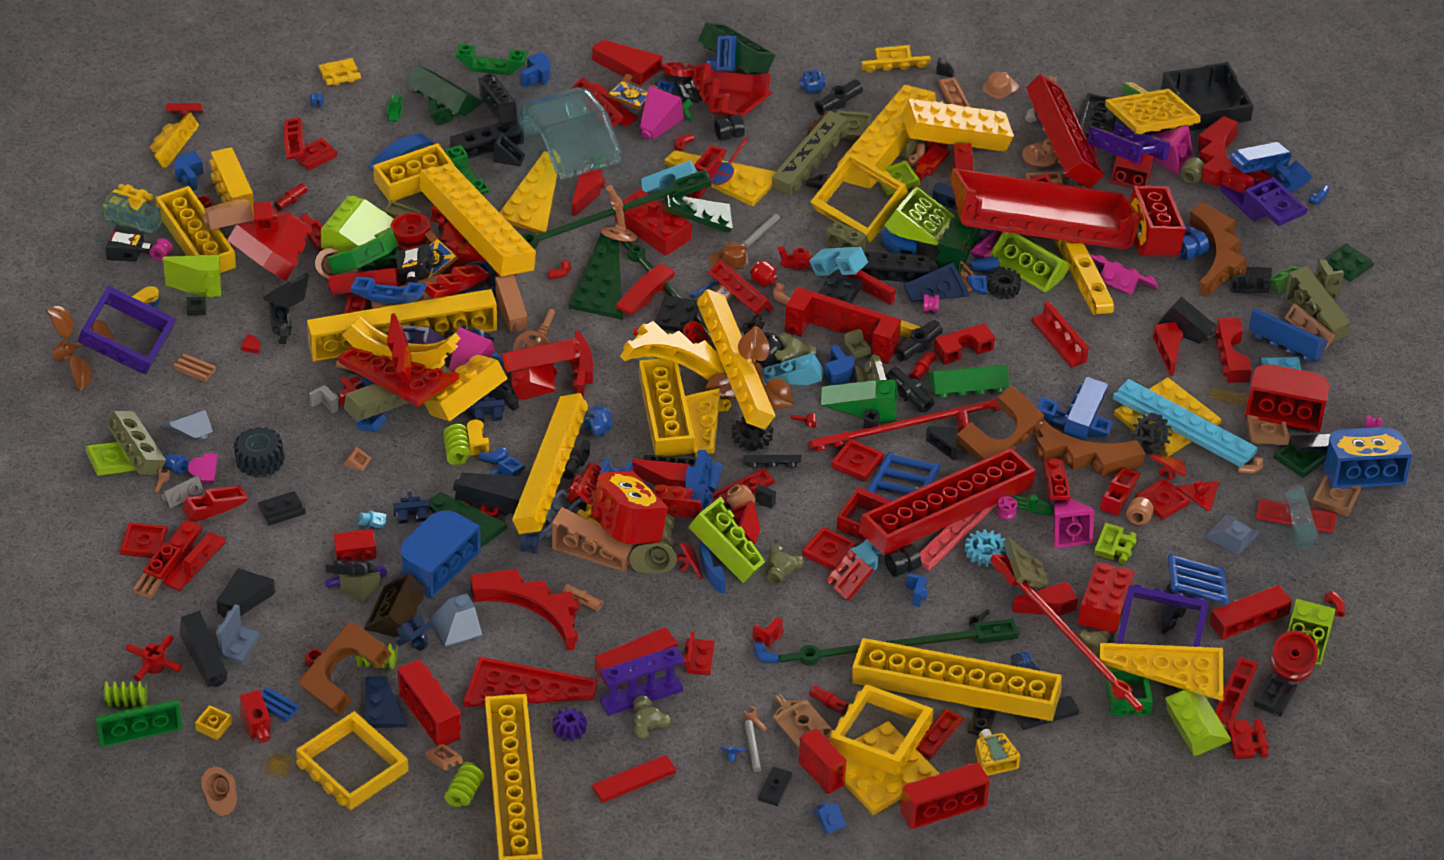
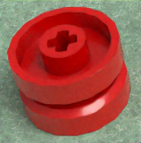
M412 212L404 213L392 220L390 227L398 243L395 248H399L401 251L431 244L425 236L431 230L430 220L427 216Z
M1289 631L1279 636L1274 643L1270 663L1274 673L1278 677L1291 682H1299L1308 678L1313 672L1317 661L1318 649L1316 642L1311 636L1300 631Z

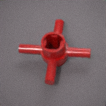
M168 634L160 644H149L144 649L130 643L127 644L126 651L138 655L142 659L143 665L134 675L136 681H141L147 672L158 674L165 667L178 673L181 671L182 665L166 659L165 650L174 640L171 635Z

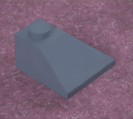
M206 410L194 412L161 424L164 429L190 439L197 438L198 441L208 438V433L213 432Z
M1226 514L1205 538L1239 556L1257 537L1259 531Z
M468 593L448 599L430 618L444 648L482 637L477 613Z

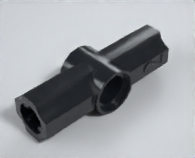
M857 79L844 86H834L830 94L815 102L814 107L820 115H823L825 110L831 111L835 108H844L848 100L863 92V87Z
M933 320L922 328L913 329L911 336L894 348V354L901 362L907 361L914 354L925 351L926 345L942 334L943 328L938 321Z
M897 367L891 368L886 374V380L896 381L898 394L904 398V401L909 400L924 413L931 410L934 406L935 401L923 391L919 380L916 378L910 379Z

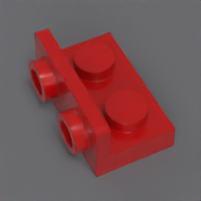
M691 631L690 639L686 638L685 650L688 651V654L683 656V666H686V673L711 675L715 641L695 639V632Z

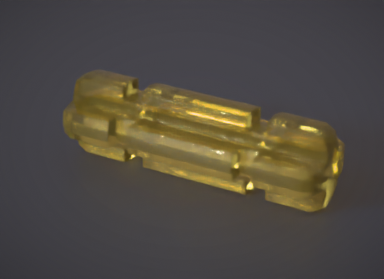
M1213 388L1211 391L1212 399L1218 400V398H1221V401L1235 404L1239 402L1238 404L1246 405L1248 401L1247 394L1241 393L1238 395V392L1224 389L1220 391L1219 388Z

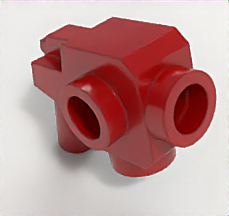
M784 246L778 247L781 257L780 266L792 267L793 270H808L809 266H811L809 260L813 255H809V251L805 250V248L797 247L793 250V253L787 254Z

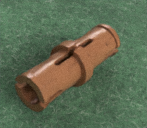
M569 583L563 589L562 593L572 591L574 599H577L578 604L581 606L585 605L597 612L603 605V600L590 595L586 590L582 591L573 587Z

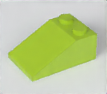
M219 255L163 257L166 286L201 297L221 296L222 280Z

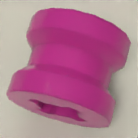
M160 238L151 247L150 255L154 259L163 262V257L168 256L172 252L173 246L168 240Z
M924 294L923 312L933 311V313H938L939 295L929 296Z
M1367 415L1364 428L1381 427L1382 418H1372Z
M1010 496L1001 497L998 500L997 515L1003 520L1013 519L1016 516L1017 501Z

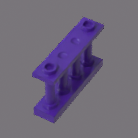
M1115 123L1113 132H1106L1090 126L1089 144L1136 163L1141 162L1143 154H1148L1161 160H1168L1170 142L1147 133L1136 134L1128 126L1121 123Z
M674 646L600 670V674L609 688V695L600 697V703L606 714L610 716L634 708L633 702L639 696H647L653 702L683 692V686L674 673V666L684 663V659L677 647ZM666 669V676L655 679L656 672ZM647 675V682L637 685V678ZM628 681V688L618 691V684Z

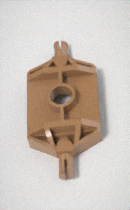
M782 694L774 697L780 708L773 716V723L777 722L795 743L797 752H799L800 737L805 732H810L817 728L829 739L832 728L808 700L786 701ZM803 720L807 721L808 723L801 724L798 721Z

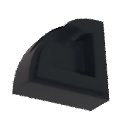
M938 59L936 74L953 78V67L946 60Z
M818 174L814 178L810 177L806 182V186L821 189L827 181L828 174Z
M585 439L581 443L577 456L581 461L580 466H584L590 456V441Z

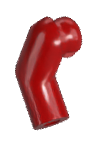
M690 133L677 137L674 143L675 150L681 152L685 149L687 143L694 142L693 134Z
M562 260L559 269L548 270L549 279L565 277L572 268L570 261Z

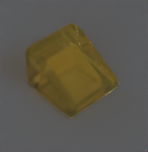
M274 753L267 760L266 773L286 777L294 757Z

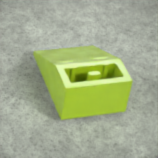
M1296 599L1288 632L1300 631L1311 636L1316 642L1318 649L1315 664L1321 666L1336 609Z

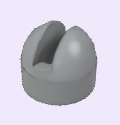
M1034 108L1025 112L1024 117L1027 122L1034 123L1039 121Z

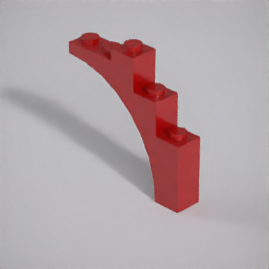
M1223 116L1198 135L1200 159L1205 163L1202 166V182L1214 187H1218L1221 184L1245 194L1246 189L1254 186V178L1242 173L1230 162L1226 150L1231 142L1238 137V122Z
M518 569L470 575V586L474 602H505L531 610L546 619L557 630L564 641L567 651L575 650V642H578L577 630H573V627H575L574 619H576V611H579L578 600L574 599L572 591L551 594V589L546 587L545 580L524 583L523 576H519Z

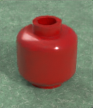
M765 260L757 261L750 270L751 280L763 288L768 285L773 286L778 278L776 276L777 269Z

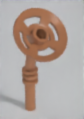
M608 185L606 190L611 198L610 203L616 211L618 223L615 226L603 227L601 233L615 240L635 241L637 235L631 230L626 229L622 209L623 203L620 197L617 196L614 187Z
M548 310L543 324H540L538 331H526L520 334L514 342L513 350L519 349L521 340L524 341L521 348H524L526 344H528L527 347L549 343L547 335L550 331L549 326L555 315V310ZM529 335L537 337L535 340H530Z

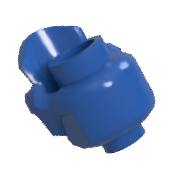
M596 405L587 411L586 418L583 420L585 427L590 432H593L595 437L604 436L613 427L612 412L607 407Z

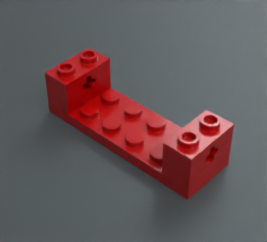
M800 287L796 288L786 304L784 331L791 335L802 337L810 323L844 334L861 329L863 339L872 343L871 357L873 354L880 356L881 363L889 364L894 355V348L899 345L901 319Z

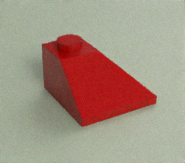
M554 363L511 372L512 387L519 400L556 392Z
M748 501L730 511L734 515L733 520L737 526H741L745 531L746 539L755 544L761 528L754 503Z

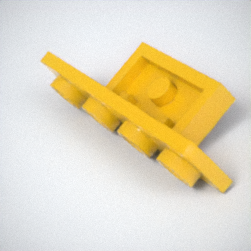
M910 45L875 48L876 60L863 61L860 68L861 71L866 70V72H874L876 69L889 71L898 67L900 69H908L910 66L924 68L929 65L931 58L930 56L911 57Z
M191 112L187 113L180 123L165 125L160 135L154 138L150 148L153 152H156L155 157L162 168L169 166L199 127Z

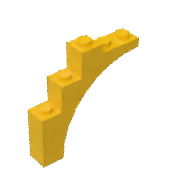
M361 316L342 334L354 348L372 352V355L378 357L386 355L392 360V352L387 345L388 335L370 325ZM454 333L449 338L437 343H408L411 362L423 364L426 368L432 370L436 368L441 369L446 363L444 361L447 357L446 353L451 354L458 347L456 343L461 338Z
M653 321L639 327L636 338L633 341L629 340L623 346L624 351L620 355L624 361L644 356L667 359L695 371L708 381L717 374L726 373L717 351L705 340L699 344H693L680 331L667 335Z

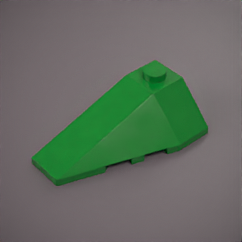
M872 380L824 386L821 391V406L846 412L863 418L866 410L872 409L880 414L878 423L897 422L898 387L895 380Z

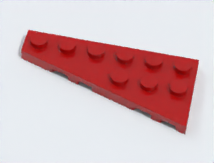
M352 347L338 356L340 364L416 407H419L459 379L457 372L452 371L449 374L443 372V369L440 368L432 370L426 368L423 364L411 362L410 383L403 384L396 373L397 367L393 360H390L389 356L382 355L378 357L372 355V352Z
M479 657L463 701V707L485 706V697L518 694L527 695V704L593 700L598 687V679Z

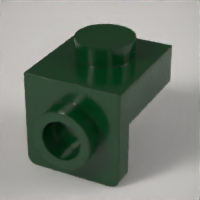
M435 98L429 100L430 108L427 110L430 118L434 119L437 126L453 121V116L446 106L440 108Z

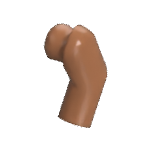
M916 144V152L908 157V163L911 166H916L917 162L924 155V144Z
M777 283L775 288H773L774 299L786 306L790 297L785 295V285Z

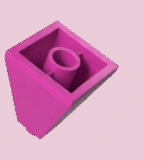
M650 86L640 124V134L644 139L648 140L651 138L654 140L684 119L681 97Z
M1189 126L1152 134V136L1170 142L1168 160H1161L1155 157L1154 161L1180 175L1183 164L1193 155Z
M460 327L457 335L461 339L456 343L458 347L452 353L449 370L455 372L456 368L468 363L470 358L475 355L491 358L493 352H495L493 342Z
M1071 498L1070 500H1054L1055 548L1093 544V508Z

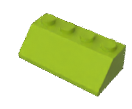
M1002 232L989 257L999 258V266L1005 267L1006 270H1008V267L1011 268V271L1016 270L1020 274L1021 279L1045 293L1065 277L1071 266L1067 261L1021 234Z

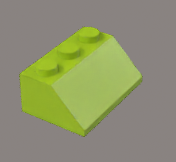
M1183 690L1165 698L1167 712L1193 756L1200 755L1231 741V738L1204 695Z

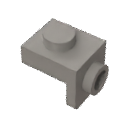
M326 385L309 393L311 407L323 403L332 414L339 411V398Z

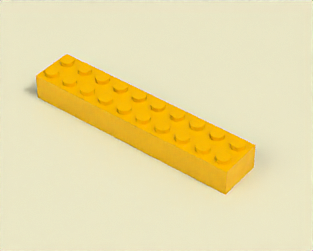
M446 164L440 167H429L428 169L421 170L419 189L500 276L534 271L536 251L454 165Z
M492 289L307 320L308 343L314 362L337 358L351 347L354 348L342 334L360 316L386 335H388L391 313L396 314L402 326L429 327L441 336L446 331H452L457 334L460 327L478 334L497 330V304Z
M862 638L852 667L853 684L863 686L867 684L879 689L1048 721L1053 720L1061 694L1062 675L866 638Z
M527 695L485 697V713L498 860H542Z

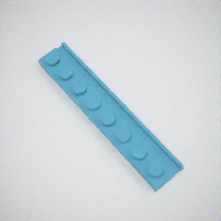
M1130 379L1113 395L1115 401L1142 415L1144 413L1150 414V412L1156 413V415H1163L1162 419L1168 420L1166 425L1171 426L1170 430L1241 468L1257 453V447Z

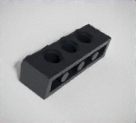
M486 74L483 77H479L480 96L498 121L503 124L518 120L516 101L495 74Z
M517 120L503 124L498 122L450 136V148L462 145L468 155V159L494 152V143L499 132H502L515 145L524 143V130Z

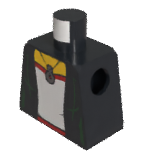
M116 224L105 247L107 260L136 262L140 253L150 255L152 244L144 243V234L141 231Z
M429 244L396 252L397 269L405 283H417L418 280L429 277L435 261V256Z

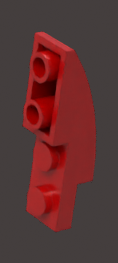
M575 331L574 338L581 345V353H579V357L569 359V363H572V369L575 370L574 376H577V378L573 379V390H576V394L581 393L582 397H584L585 384H593V357L584 336L579 331Z
M1056 458L1044 459L1045 489L1048 499L1070 500L1068 477L1065 475L1064 461Z
M185 519L169 542H163L144 568L143 573L158 579H163L170 575L193 550L194 542L203 531L202 526Z

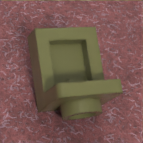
M856 329L843 335L846 350L854 359H860L865 357V355L871 354L870 346L863 339L861 329Z

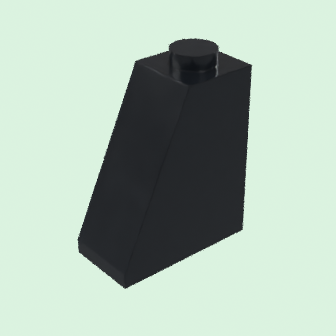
M1180 297L1157 323L1176 322L1178 328L1182 330L1183 338L1198 344L1203 340L1208 341L1213 335L1212 329L1216 325L1183 297Z
M238 568L216 601L217 613L226 617L227 612L232 610L236 604L239 605L240 616L274 595V579Z

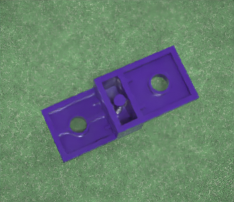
M1274 177L1262 183L1254 180V186L1246 189L1245 194L1224 185L1220 186V191L1252 221L1268 216L1277 226H1281L1307 214L1308 208Z

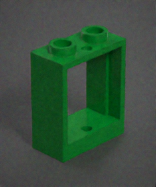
M1106 666L1118 680L1126 684L1142 683L1144 698H1136L1143 705L1142 710L1137 712L1126 699H1117L1112 694L1111 684L1104 677L1110 715L1144 716L1151 714L1153 700L1149 679Z

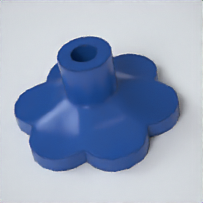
M720 747V750L728 753L729 761H736L737 753L746 752V749Z

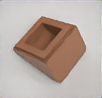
M356 446L343 465L364 471L372 458Z

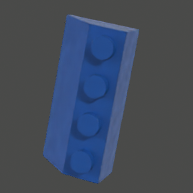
M1255 308L1252 310L1248 329L1254 332L1252 336L1263 340L1265 337L1270 340L1269 344L1278 348L1281 344L1287 347L1285 351L1294 355L1299 352L1303 354L1302 358L1307 361L1320 360L1328 343L1327 340Z

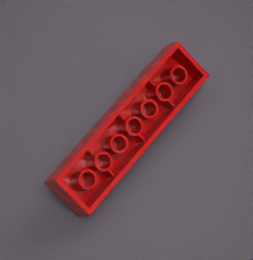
M1040 73L1026 86L1029 93L1028 98L1033 102V108L1038 113L1037 117L1043 124L1042 128L1049 136L1048 141L1054 147L1053 151L1059 158L1058 162L1064 169V175L1069 179H1074L1080 187L1084 186L1090 189L1104 177V174L1064 90Z

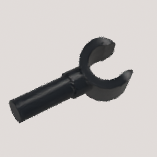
M986 609L980 616H970L969 626L973 622L981 623L990 611Z

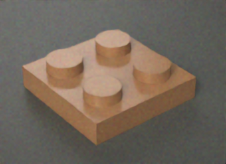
M1247 415L1246 424L1250 443L1289 444L1286 422L1277 424L1258 420L1259 417Z
M1325 475L1313 498L1312 505L1349 517L1362 487L1331 488L1328 476Z

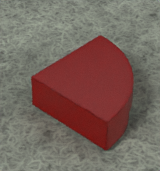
M247 334L241 345V350L259 355V340L255 336Z

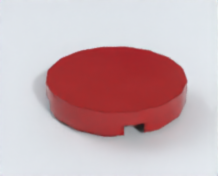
M667 62L663 64L662 72L672 76L692 77L695 66L692 64L686 66L682 62Z

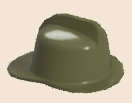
M657 542L639 545L634 548L630 553L629 562L631 567L639 573H664L674 568L677 556L675 551L666 543Z

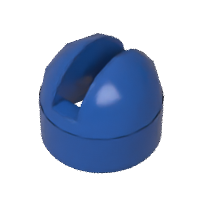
M314 93L309 96L313 107H316V104L319 107L323 105V94Z

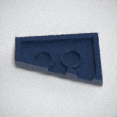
M954 263L910 281L903 286L911 302L924 301V294L929 296L939 295V299L969 297V293Z
M366 677L365 721L373 728L407 727L406 719L387 677Z

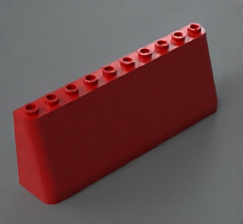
M952 169L950 179L959 219L965 226L1118 249H1128L1134 243L1140 215L1124 194Z

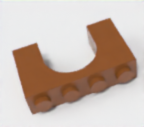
M1012 385L998 396L997 406L1011 417L1016 425V430L1011 436L1000 440L992 439L986 436L972 422L957 434V443L978 462L1009 448L1016 451L1019 444L1026 443L1030 438V434L1034 431H1039L1044 425V414Z
M350 621L341 629L340 634L335 640L328 644L323 654L316 658L312 667L301 676L298 684L304 691L339 716L352 700L345 692L332 683L331 675L335 665L345 657L360 656L377 669H380L392 653L383 643L353 621Z

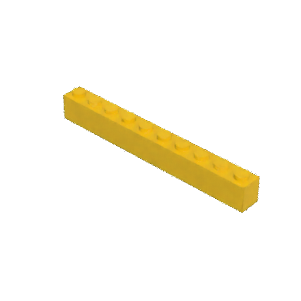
M706 289L703 295L699 297L697 305L746 423L766 429L774 419L775 413L752 363V359H744L738 351V344L742 336L724 295Z
M581 393L560 396L512 518L519 534L539 532L546 521L552 500L555 497L571 450L574 447V442L579 434L585 413L588 410V404L583 399Z

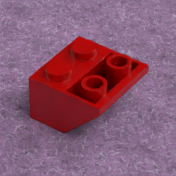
M1143 154L1141 162L1136 163L1117 155L1110 183L1133 188V186H1147L1155 157Z

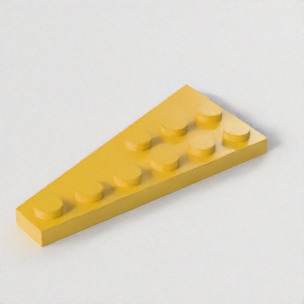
M674 150L664 160V165L674 167L690 160L694 165L701 156ZM731 163L734 168L732 178L721 185L712 183L711 187L750 206H754L772 188V176L775 171Z
M544 151L499 212L511 225L537 234L547 231L559 171L560 156Z
M1100 643V661L1105 666L1223 701V648Z

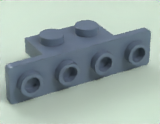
M561 489L552 500L545 521L547 527L539 535V540L541 541L544 537L548 539L552 536V522L561 507L577 513L580 509L579 505L581 503L586 505L587 502L579 497L571 503L566 499L568 493Z

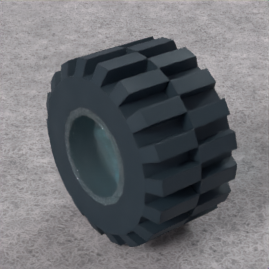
M268 427L250 428L248 431H243L241 436H237L236 441H234L237 467L240 468L242 473L246 471L248 476L254 474L256 478L259 475L267 477L266 474H274V470L278 471L280 466L284 464L285 456L282 438L273 429L269 430Z

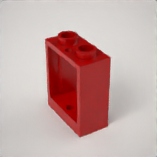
M858 487L837 516L836 530L856 537L861 541L867 540L859 532L860 523L850 520V517L857 507L871 511L892 500Z
M817 728L810 732H805L800 737L798 763L829 795L845 786L847 759Z

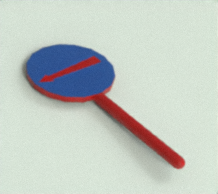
M748 137L744 138L728 162L721 163L711 183L721 185L732 178L734 168L731 163L747 142Z

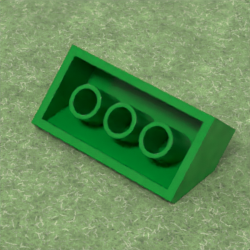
M1008 365L927 372L932 394H937V397H949V393L956 392V396L967 395V391L983 394L986 393V389H993V393L1004 392V388L1009 387Z
M177 699L94 716L100 748L182 730L180 703Z

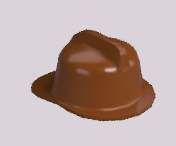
M736 242L727 243L721 251L713 253L708 258V261L713 266L721 259L733 270L749 265L745 244Z

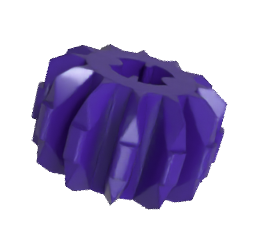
M566 707L565 711L559 710L557 715H554L552 730L556 733L557 738L562 737L564 742L567 738H570L573 742L574 737L581 739L582 734H585L587 719L582 711L577 712L576 708L569 710Z

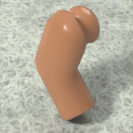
M1254 456L1252 463L1244 464L1242 468L1238 466V473L1255 474L1263 468V458Z

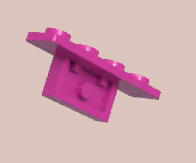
M1091 254L1094 264L1103 267L1100 276L1105 285L1128 295H1132L1138 282L1153 289H1158L1155 278L1149 275L1142 276L1135 269L1130 268L1128 270L1123 268V265L1114 261L1111 263L1104 256Z

